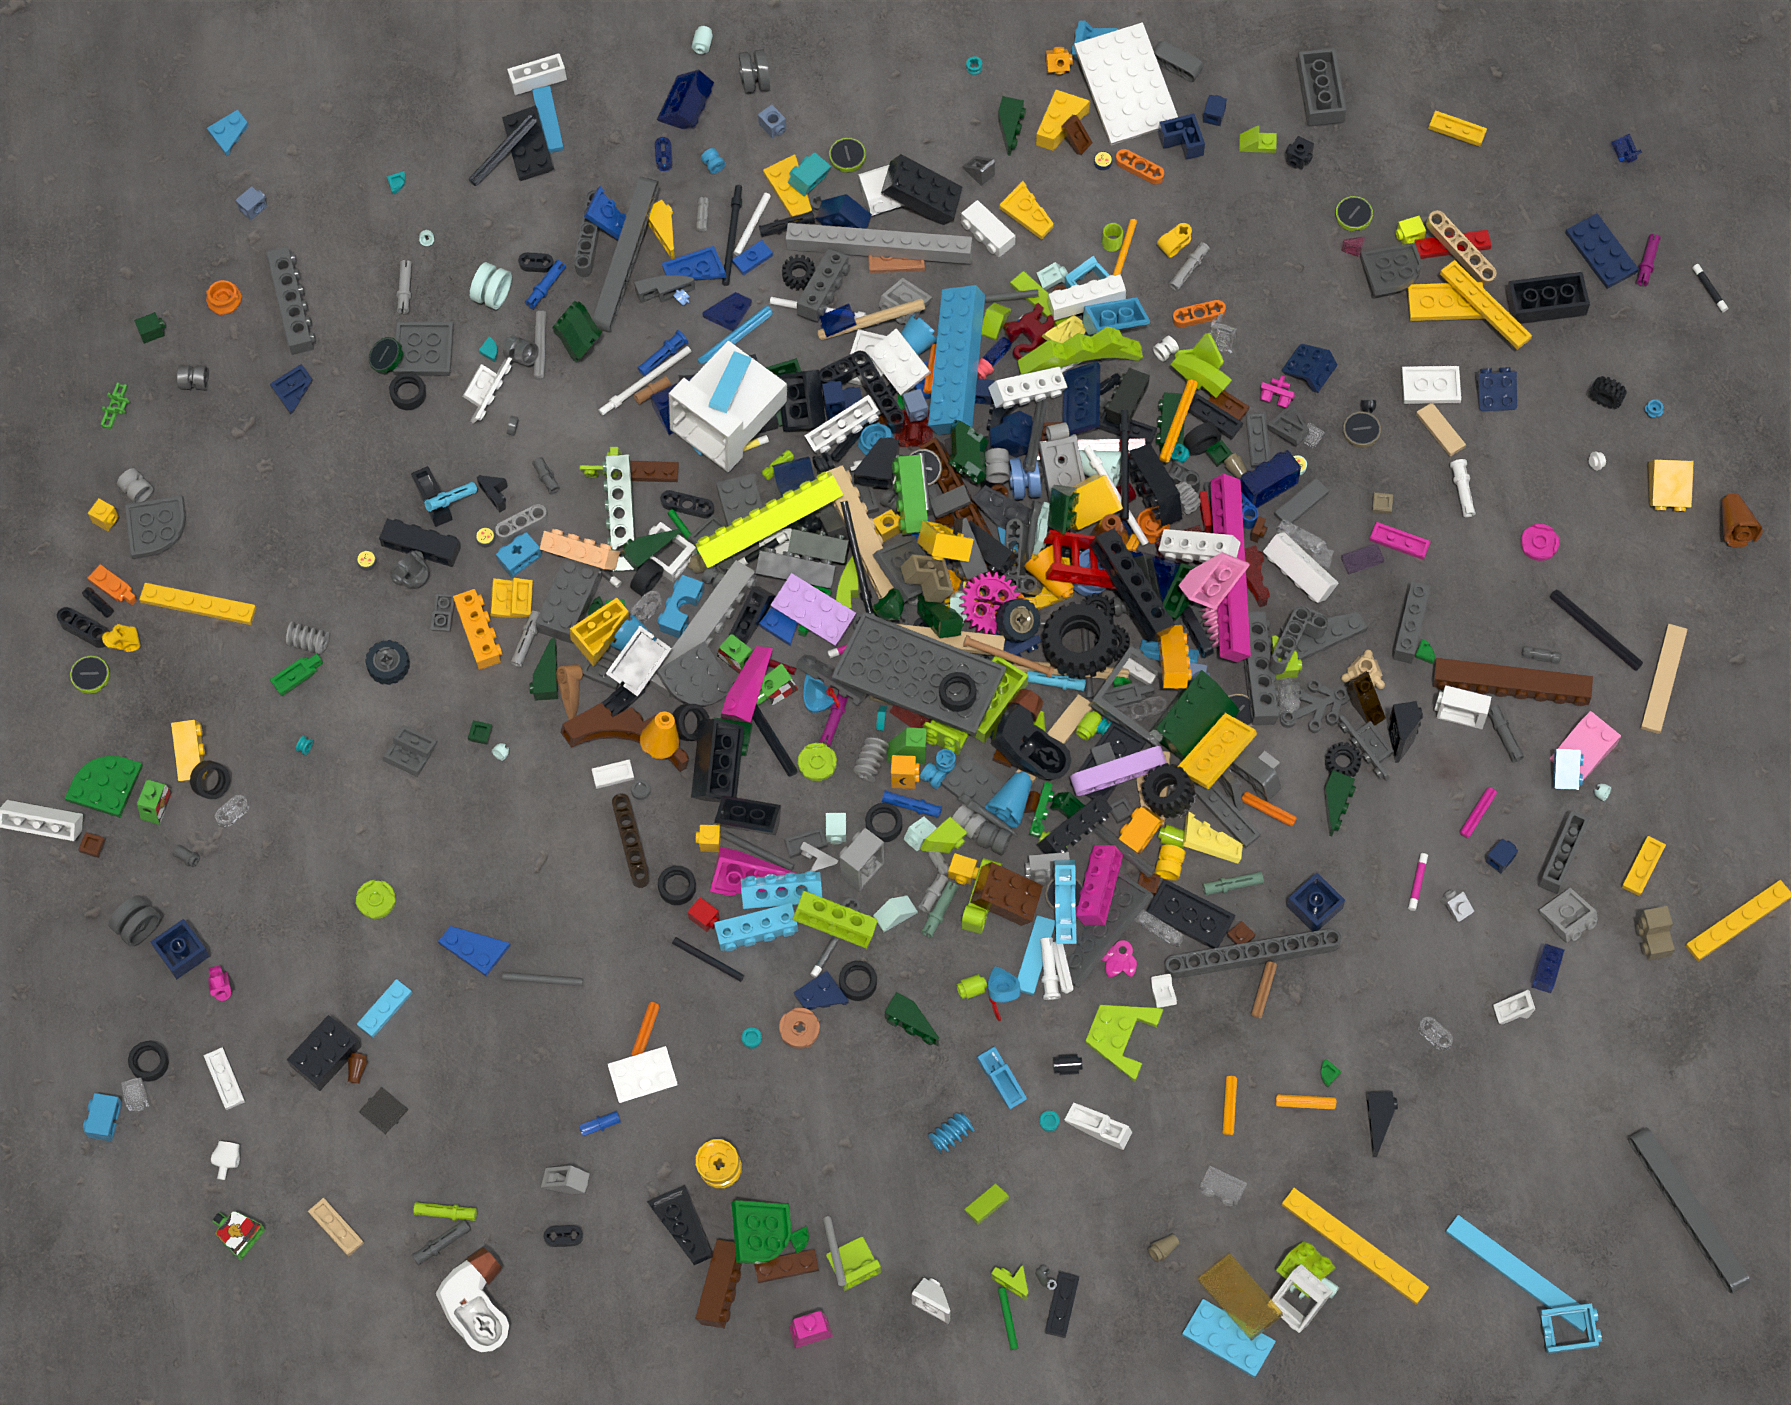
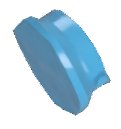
M880 423L871 424L862 431L858 447L867 455L880 437H894L887 426Z

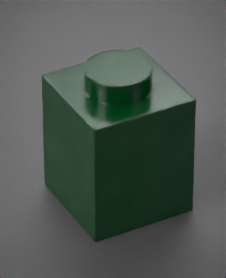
M155 312L134 320L144 344L165 336L162 329L166 327L162 317L158 319Z

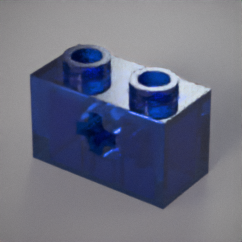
M1545 943L1531 988L1547 993L1552 992L1565 949Z

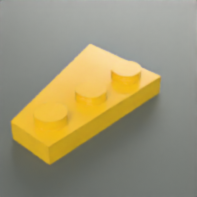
M1024 181L999 205L1000 210L1041 240L1054 227L1053 222L1044 209L1039 206L1034 195L1029 192Z

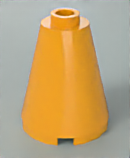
M1053 545L1039 552L1038 556L1034 559L1031 558L1024 565L1026 570L1056 597L1066 599L1073 594V583L1046 579V572L1050 565L1054 563Z
M669 712L658 713L640 735L642 750L650 754L652 758H668L673 755L679 746L675 719Z

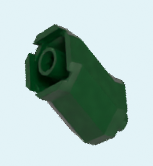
M575 300L552 327L553 332L560 338L570 357L575 362L582 358L602 333L594 323L586 307L578 301L577 303Z
M954 420L951 425L952 454L948 459V464L955 468V471L960 475L964 476L966 474L972 482L979 484L986 477L985 447L989 441L982 434L979 433L978 435L975 429L960 420Z

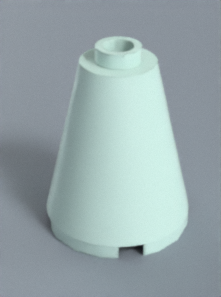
M1079 450L1084 474L1089 477L1098 474L1096 469H1093L1089 463L1090 459L1085 451ZM1093 450L1096 456H1099L1102 460V466L1116 487L1121 477V451Z

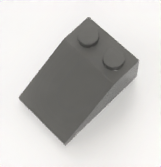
M956 518L954 521V534L961 533L964 534L963 537L974 540L969 562L952 559L954 566L952 571L955 572V575L960 580H969L980 573L988 572V569L967 518Z

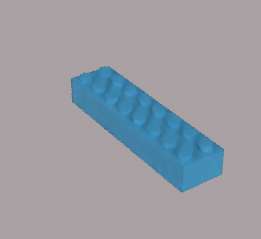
M976 285L942 289L928 426L937 435L951 434V425L954 420H960L970 427L973 426L985 294Z

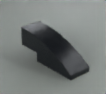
M428 466L411 473L423 502L441 493ZM448 506L439 507L431 512L428 511L435 527L453 520Z

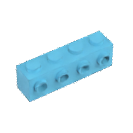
M792 903L714 922L720 950L733 951L739 946L745 945L748 947L755 945L759 941H772L778 936L788 937L794 935L795 932H798L797 921L792 920L794 916Z

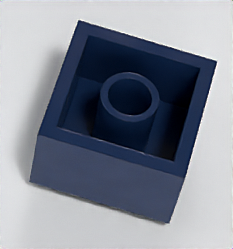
M1316 873L1288 898L1287 907L1310 930L1319 931L1343 909L1345 899Z
M184 919L150 941L176 980L210 957L206 948Z

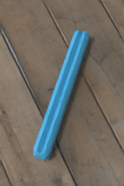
M769 306L762 308L699 357L698 363L708 362L727 341L736 344L773 314Z

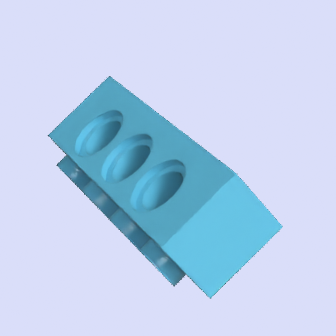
M807 871L801 874L787 873L778 876L769 874L765 877L748 876L741 879L743 909L781 906L789 903L795 905L798 904L803 890L822 897L820 872ZM799 885L806 886L803 889L797 888ZM779 887H785L786 889H785V890H778L777 888H779ZM758 889H765L766 891H764V892H759V891H757V890H758Z

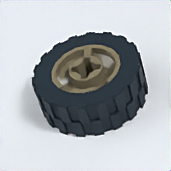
M1023 598L1012 599L1004 602L999 607L1000 609L996 613V627L1004 639L1011 642L1026 641L1029 638H1033L1035 633L1038 632L1040 626L1039 611L1029 600H1024Z

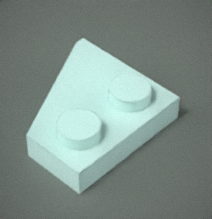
M1044 502L1037 523L1033 551L1035 555L1040 552L1041 548L1044 549L1046 546L1044 539L1048 529L1047 523L1050 503Z

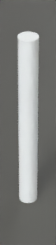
M764 193L733 252L736 256L742 253L771 197L770 194Z

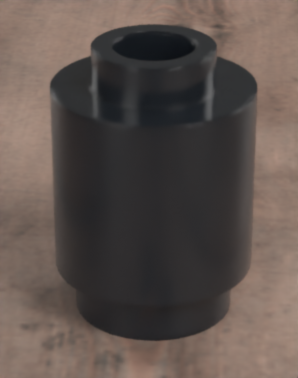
M1065 1054L1053 1057L1054 1074L1072 1075L1079 1074V1070H1083L1082 1057L1078 1058V1054Z

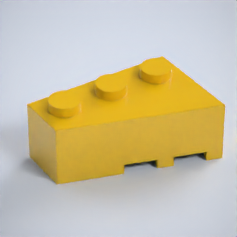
M1055 90L1038 129L1036 145L1054 151L1067 137L1061 126L1072 114L1077 115L1080 120L1089 113L1090 101Z
M922 521L917 543L923 547V550L927 551V554L932 555L934 559L944 560V558L969 562L974 539L963 537L964 534L961 533L955 535L953 534V529L940 523Z
M615 598L570 628L571 641L593 667L610 647L611 642H614L616 639L614 636L623 623L629 620V612L619 599Z
M196 720L171 723L179 782L190 781V775L194 767L204 761L205 748L202 743V726ZM207 771L203 774L201 780L205 779V774H207Z

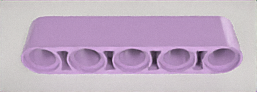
M1156 746L1074 773L1070 776L1076 796H1082L1150 774L1149 771L1151 769L1154 771L1158 765L1163 767L1167 761L1161 746Z

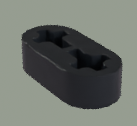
M526 252L518 258L520 268L527 272L547 273L554 265L552 256L545 253ZM527 259L530 260L528 264H524V262H526ZM545 261H548L546 266H543V263Z
M574 1225L549 1227L543 1235L545 1243L550 1247L577 1246L583 1241L582 1230ZM572 1231H576V1234L579 1235L575 1240L565 1236L572 1235ZM552 1232H555L556 1236H562L556 1237L553 1242L548 1238Z

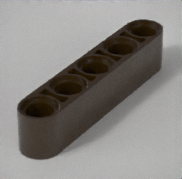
M618 793L612 799V806L633 885L643 888L649 883V874L628 796ZM620 802L626 803L624 807H617ZM624 820L631 821L628 825L621 824ZM629 838L635 839V841L632 843L626 842V840ZM633 856L640 857L637 861L630 860ZM637 874L645 875L642 879L635 878Z

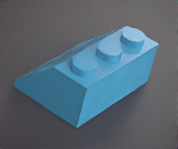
M1136 297L1084 306L1082 324L1088 335H1092L1107 326L1122 330L1148 325L1150 320Z

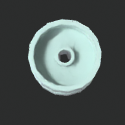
M487 262L483 263L473 278L470 288V299L480 304L485 302L486 306L497 310L505 301L510 290L511 272L502 268L497 270L496 266Z

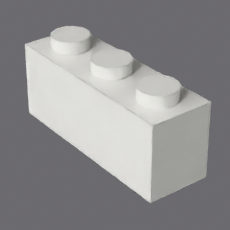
M560 54L507 69L515 95L567 80Z
M978 200L961 213L962 226L966 230H970L977 241L983 242L991 254H995L999 258L1015 245V235Z

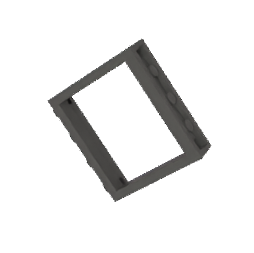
M1130 646L1093 697L1089 706L1111 722L1118 723L1146 741L1145 746L1152 748L1156 747L1160 741L1102 698L1129 658H1132L1162 680V671L1159 663L1143 655L1141 649ZM1179 688V689H1175V690L1180 693L1183 688Z

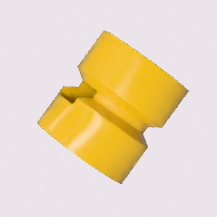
M1162 845L1158 857L1160 860L1157 861L1155 874L1161 875L1160 878L1179 880L1182 870L1180 865L1184 862L1185 850L1174 845Z

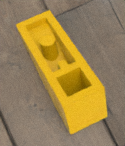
M660 200L653 204L647 224L672 260L675 259L673 211L668 204L665 205L663 200Z

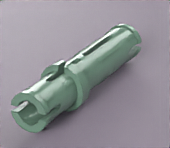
M1261 871L1228 879L1223 877L1219 881L1203 883V891L1205 896L1219 892L1227 893L1228 890L1263 884L1264 879Z
M951 881L947 882L933 911L929 912L928 920L921 930L924 936L928 934V938L933 937L937 926L942 923V917L959 888L955 883L952 886Z

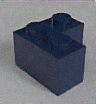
M1194 113L1159 122L1158 135L1163 149L1181 144L1186 159L1204 155L1205 142Z
M844 194L822 200L815 219L823 226L866 229L872 214L850 196Z
M829 381L822 384L827 421L862 399L860 387H848L842 390L841 381Z
M1017 411L1003 417L1002 424L990 429L991 446L1006 449L1009 455L1016 458L1028 453L1033 424L1032 416L1022 411Z

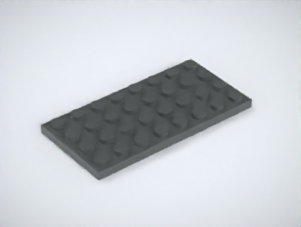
M863 612L832 675V680L976 736L1007 668L1006 666ZM954 672H963L969 675L974 680L977 691L974 704L967 710L960 712L947 709L941 703L939 697V686L942 679ZM956 682L948 686L946 694L953 701H961L968 697L969 688L963 683Z

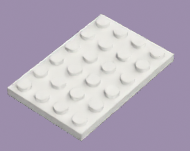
M1143 22L1074 44L1110 145L1158 131L1160 121L1178 117Z

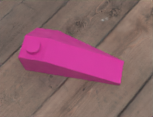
M755 647L726 696L721 713L722 719L751 723L772 648Z
M720 847L715 862L710 892L736 896V894L742 893L741 879L748 876L765 877L769 874L778 876L795 872L741 851ZM779 887V888H777V889H778V890H785L786 888H785V887ZM758 889L757 891H759V892H764V891H766V890H765V889Z

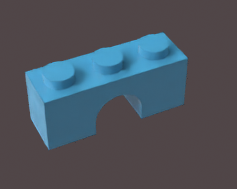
M682 575L680 580H676L672 597L669 596L667 598L666 609L664 613H660L657 621L661 632L680 638L689 624L688 615L681 613L679 608L685 604L697 607L704 592L703 582Z

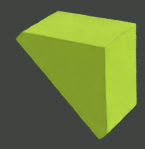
M997 303L989 306L983 319L981 335L997 341L1011 309Z

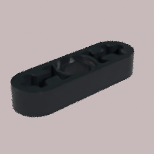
M672 490L664 491L660 497L662 507L667 510L673 509L675 512L704 519L711 517L715 511L714 504L709 499ZM669 497H672V500L669 503H666V500L669 499ZM684 501H691L693 503L690 508L682 506ZM705 506H709V509H707L706 512H703L702 508H705Z
M1187 606L1180 615L1199 652L1206 658L1214 654L1212 644L1192 608Z

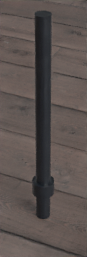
M735 185L734 197L731 199L732 212L724 264L727 278H722V285L728 286L730 282L739 208L742 207L741 185Z
M1121 410V424H1119V433L1121 434V505L1123 507L1121 509V519L1129 520L1130 424L1128 410Z
M843 501L840 503L861 589L860 598L864 602L866 613L872 614L874 613L871 602L872 594L871 590L869 591L849 504L848 501Z

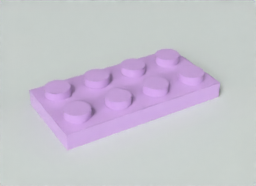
M792 573L771 604L772 608L835 647L857 615L854 611Z

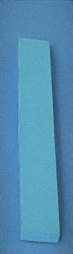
M1458 1215L1445 1233L1547 1308L1554 1309L1581 1305ZM1584 1312L1558 1315L1581 1333L1587 1328Z

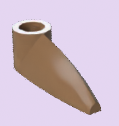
M578 664L559 666L556 672L561 697L569 720L576 717L579 707V681L582 678V669Z

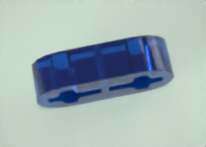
M660 137L655 141L656 165L660 171H669L673 166L671 142L666 137ZM661 144H665V151L661 150ZM662 157H666V164H662Z
M1002 337L985 354L983 359L988 361L993 367L1009 351L1012 342L1006 337Z

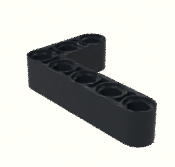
M856 351L820 369L821 387L822 384L829 381H841V384H844L858 377L867 394L872 397L882 413L880 415L891 432L900 433L904 430V414L865 351ZM864 361V363L858 364L857 362ZM847 369L848 371L841 372L840 370ZM825 377L831 378L830 380H824ZM877 390L882 391L881 393H875ZM885 405L891 406L890 408H884ZM894 420H899L900 422H899V423H893L892 421H894Z

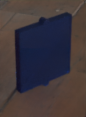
M846 304L825 313L823 316L821 315L820 320L822 324L820 326L824 329L826 337L856 326L855 313L852 311L850 304Z

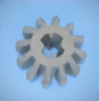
M1186 482L1176 484L1175 486L1180 492L1182 513L1184 515L1193 513L1200 506L1199 494Z

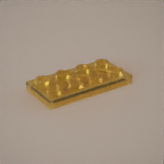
M1230 1253L1198 1278L1199 1283L1250 1341L1283 1316V1312Z

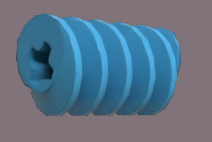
M962 1112L960 1114L955 1113L954 1119L949 1118L947 1120L948 1125L942 1123L941 1129L936 1128L935 1134L930 1133L928 1135L930 1142L939 1153L942 1154V1149L949 1152L948 1144L955 1147V1139L962 1142L961 1134L968 1137L967 1129L972 1132L975 1131L969 1119Z

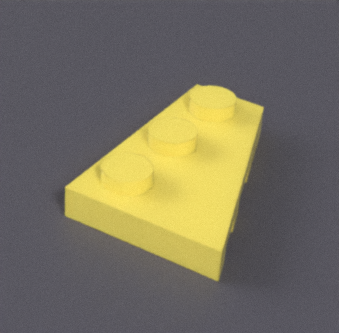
M1188 812L1185 821L1183 846L1238 864L1241 860L1243 844L1223 832L1218 833L1210 828L1209 823L1206 821L1200 822L1194 818V814Z

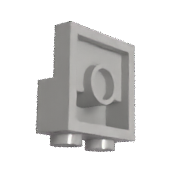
M902 278L881 295L879 307L881 310H885L918 299H923L926 307L931 303L932 297ZM920 311L897 317L896 320L901 324H906L912 314L917 319Z
M1069 852L1030 855L1029 863H1025V877L1041 885L1049 883L1050 875L1055 876L1054 860H1070Z
M1571 888L1540 909V915L1553 926L1554 931L1566 942L1570 940L1576 941L1580 938L1581 932L1585 929H1593L1598 921L1597 911Z

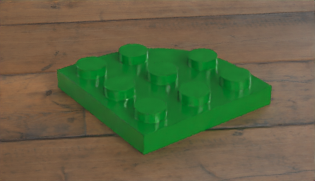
M104 756L94 759L84 765L74 776L65 800L121 818L143 765L140 762L119 756Z
M739 1200L731 1203L736 1263L763 1264L778 1257L783 1249L787 1247L790 1240L791 1219L789 1204Z

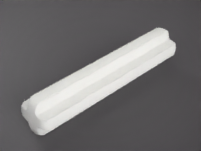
M1055 941L1053 942L1059 982L1062 992L1068 994L1073 991V985L1063 944H1056Z

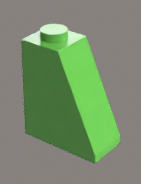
M906 728L888 742V763H892V755L916 756V763L926 765L927 729Z

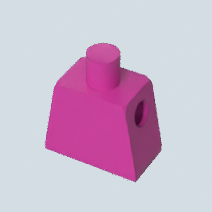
M822 1311L792 1320L789 1327L795 1348L833 1337L827 1316Z

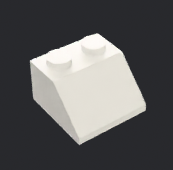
M889 165L858 174L864 204L872 214L871 216L904 206L881 193Z

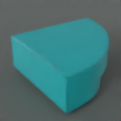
M404 171L387 176L393 195L398 193L405 185L406 177Z
M488 337L479 349V354L493 362L496 361L497 345L491 337Z
M880 705L878 709L877 730L884 731L887 706Z

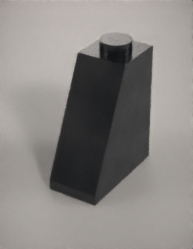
M880 437L854 470V484L892 489L895 475L892 470V462L899 455V440L891 437Z

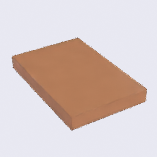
M868 255L869 273L925 271L924 260Z

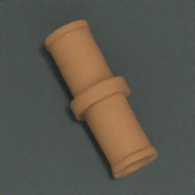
M664 376L657 382L649 383L646 388L633 395L634 399L640 405L651 397H657L658 393L670 388L671 383Z

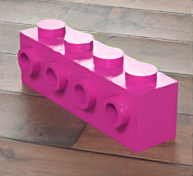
M1094 845L1093 851L1090 854L1084 886L1080 892L1079 905L1076 907V916L1084 925L1106 924L1123 854L1115 845Z

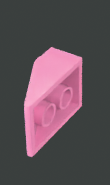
M1221 552L1190 570L1179 584V587L1189 600L1216 610L1250 564Z
M1590 711L1558 749L1581 750V754H1584L1583 766H1580V774H1583L1584 781L1615 748L1621 735ZM1553 754V755L1550 757V759H1549V760L1552 761L1553 763H1554V754Z

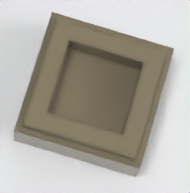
M1374 492L1372 512L1391 514L1393 494Z

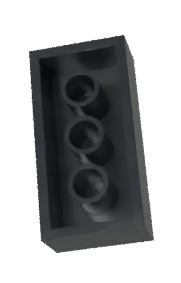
M900 154L890 161L881 193L944 225L954 218L963 187Z
M1583 272L1513 280L1508 282L1506 289L1511 316L1520 324L1587 315L1590 306Z
M1149 443L1129 450V467L1132 471L1129 473L1132 483L1137 484L1139 495L1144 496L1146 507L1151 508L1153 519L1155 521L1158 520L1161 527L1182 520L1180 492L1152 445Z

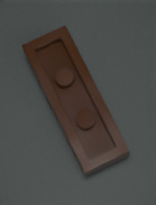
M630 461L631 481L678 482L679 462Z
M815 1249L779 1256L763 1264H754L758 1283L819 1271Z

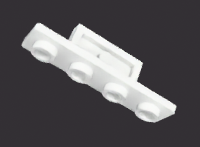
M508 357L503 361L497 374L482 364L477 369L462 396L478 406L470 422L481 421L486 413L484 409L486 405H490L495 396L492 394L495 389L498 390L502 385L503 380L501 378L503 374L506 375L512 366L510 365L512 358Z

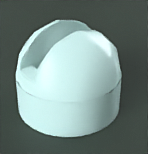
M430 230L421 231L419 241L423 246H430L434 242V235Z
M503 743L497 744L492 749L493 755L501 761L509 754V748H505L506 744Z
M1601 783L1597 785L1599 790L1595 789L1594 794L1599 799L1605 801L1611 792V787Z

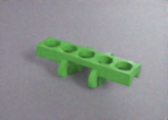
M117 383L113 394L107 393V397L111 399V402L107 409L104 406L101 408L105 412L101 427L112 429L117 414L126 413L124 408L126 404L130 403L127 398H124L128 389L126 384L121 385ZM119 388H123L121 393L117 392ZM113 404L118 405V407L111 408ZM107 420H110L109 425H105Z

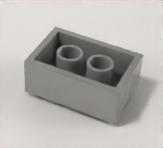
M866 828L862 832H857L852 839L851 845L849 847L845 846L839 854L841 878L859 892L885 863L884 842Z

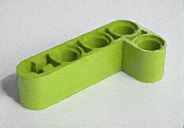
M985 858L982 859L969 904L966 905L962 918L963 930L982 934L989 911L970 902L981 867L991 862L1000 866L1003 863Z

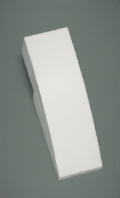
M1076 1103L1072 1104L1065 1118V1122L1122 1150H1124L1132 1134L1129 1126L1110 1119L1108 1115Z

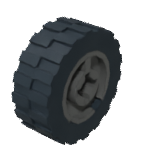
M382 640L379 643H375L366 654L365 663L370 677L383 685L396 684L398 681L403 680L410 668V661L406 650L396 641ZM386 660H390L388 665L385 663Z

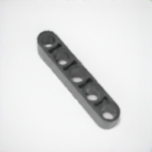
M591 190L586 195L574 263L576 273L580 277H588L593 271L600 227L589 221L584 215L596 190Z

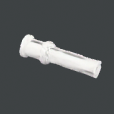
M1458 459L1450 463V467L1454 472L1453 481L1458 487L1463 517H1472V515H1475V510L1469 488L1470 475L1467 474V460Z
M1042 938L1040 942L1044 976H1042L1041 981L1044 983L1045 991L1043 999H1059L1061 994L1058 991L1059 977L1056 975L1053 938Z

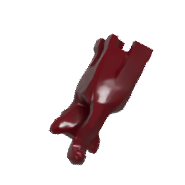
M1039 303L1035 305L1034 311L1022 315L1017 321L1004 324L1005 334L1009 338V345L1021 333L1031 342L1030 345L1019 344L1015 346L1013 355L1018 360L1022 358L1020 351L1031 352L1045 343L1047 340L1042 335L1055 327L1056 320L1053 319L1052 315H1049L1043 324L1039 321L1044 307Z

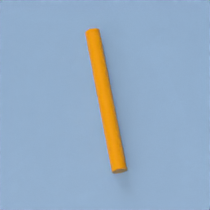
M1130 219L1113 272L1115 276L1121 274L1137 224L1135 219Z

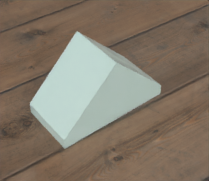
M908 896L889 899L873 917L878 919V925L883 932H886L917 914L918 911Z

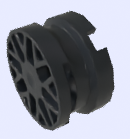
M827 451L821 453L820 456L812 457L813 465L818 475L835 468Z

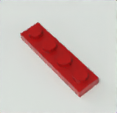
M1488 230L1462 233L1478 251L1491 249L1492 245ZM1446 235V237L1452 238L1453 235ZM1436 237L1417 239L1414 242L1421 259L1452 255ZM1457 245L1459 251H1465L1464 246Z

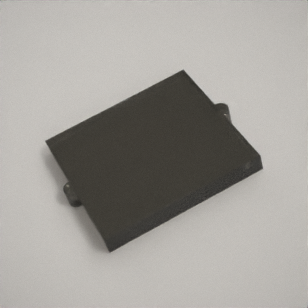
M381 1087L372 1098H368L369 1101L359 1113L386 1135L395 1124L399 1123L398 1120L408 1111V1108Z

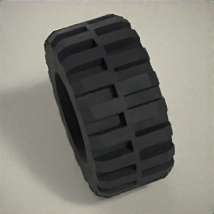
M1075 601L1070 602V606L1062 605L1059 607V612L1054 611L1051 614V619H1047L1045 623V629H1043L1045 656L1050 661V665L1054 669L1058 668V673L1062 675L1067 673L1068 677L1073 679L1075 676H1080V679H1086L1085 676L1090 675L1092 678L1097 676L1096 672H1104L1106 664L1108 666L1111 665L1113 657L1116 656L1118 646L1116 625H1114L1111 615L1107 616V611L1103 608L1099 610L1097 604L1091 603V605H1087V601H1081V604H1076ZM1087 628L1097 634L1099 641L1091 650L1078 653L1068 650L1062 644V638L1072 629Z

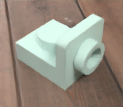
M1056 262L1037 272L1041 285L1045 290L1060 282L1065 284V276L1068 274L1064 266L1061 267Z
M922 817L908 828L904 840L916 851H919L924 840L937 828L925 817Z

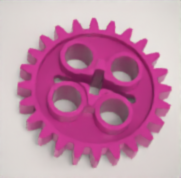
M987 572L984 577L980 573L978 579L974 576L971 578L972 583H966L968 589L963 588L961 590L965 594L959 597V599L964 601L959 607L965 609L961 612V615H967L964 621H971L970 628L977 626L976 632L983 629V634H987L988 631H990L991 635H994L996 631L999 633L996 627L995 610L999 611V605L1016 599L1020 595L1019 592L1014 593L1016 585L1010 586L1011 579L1006 582L1004 581L1005 575L998 578V573L996 572L991 577L990 572ZM980 588L986 590V597L980 595ZM998 592L1004 594V601L998 598ZM991 600V601H990L991 604H997V605H994V606L990 607V604H989V603H983V602H987V601ZM977 606H979V607L982 608V610H983V615H982V616H980V615L977 614V612H976V607H977Z

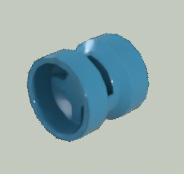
M710 148L701 155L702 162L707 165L711 174L720 172L726 165V162L722 157H719V153L715 148Z
M950 749L940 750L936 755V768L949 774L956 766L954 752Z
M930 762L921 772L920 779L924 782L928 781L934 789H938L947 773L936 769V766Z

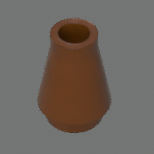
M351 1053V1056L348 1058V1082L360 1084V1079L368 1063L366 1055Z

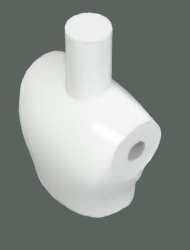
M218 1142L211 1156V1163L219 1167L217 1179L225 1180L227 1169L238 1167L240 1161L239 1144Z

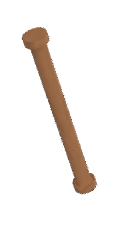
M968 635L964 639V647H973L1046 674V677L1049 678L1053 674V666L1047 667L973 640Z

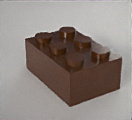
M991 862L981 867L970 903L1023 926L1033 921L1043 885Z

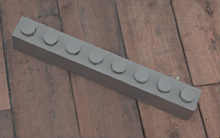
M735 560L658 669L704 641L709 648L711 647L715 635L722 632L725 621L732 618L738 603L741 604L744 601L748 589H752L756 584L757 580L754 570ZM655 672L650 678L651 687L671 698L672 695L667 691Z

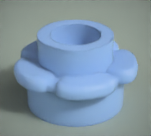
M676 289L677 292L673 296L683 306L687 302L689 303L688 298L690 296L683 289L680 291Z

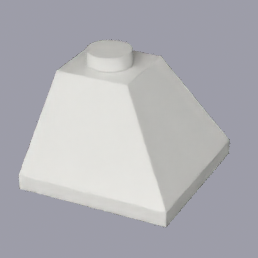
M923 1278L912 1293V1304L949 1324L950 1308L943 1288L940 1287L941 1284L932 1278L929 1280Z

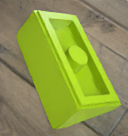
M995 1183L964 1210L979 1225L1008 1201L1009 1195Z

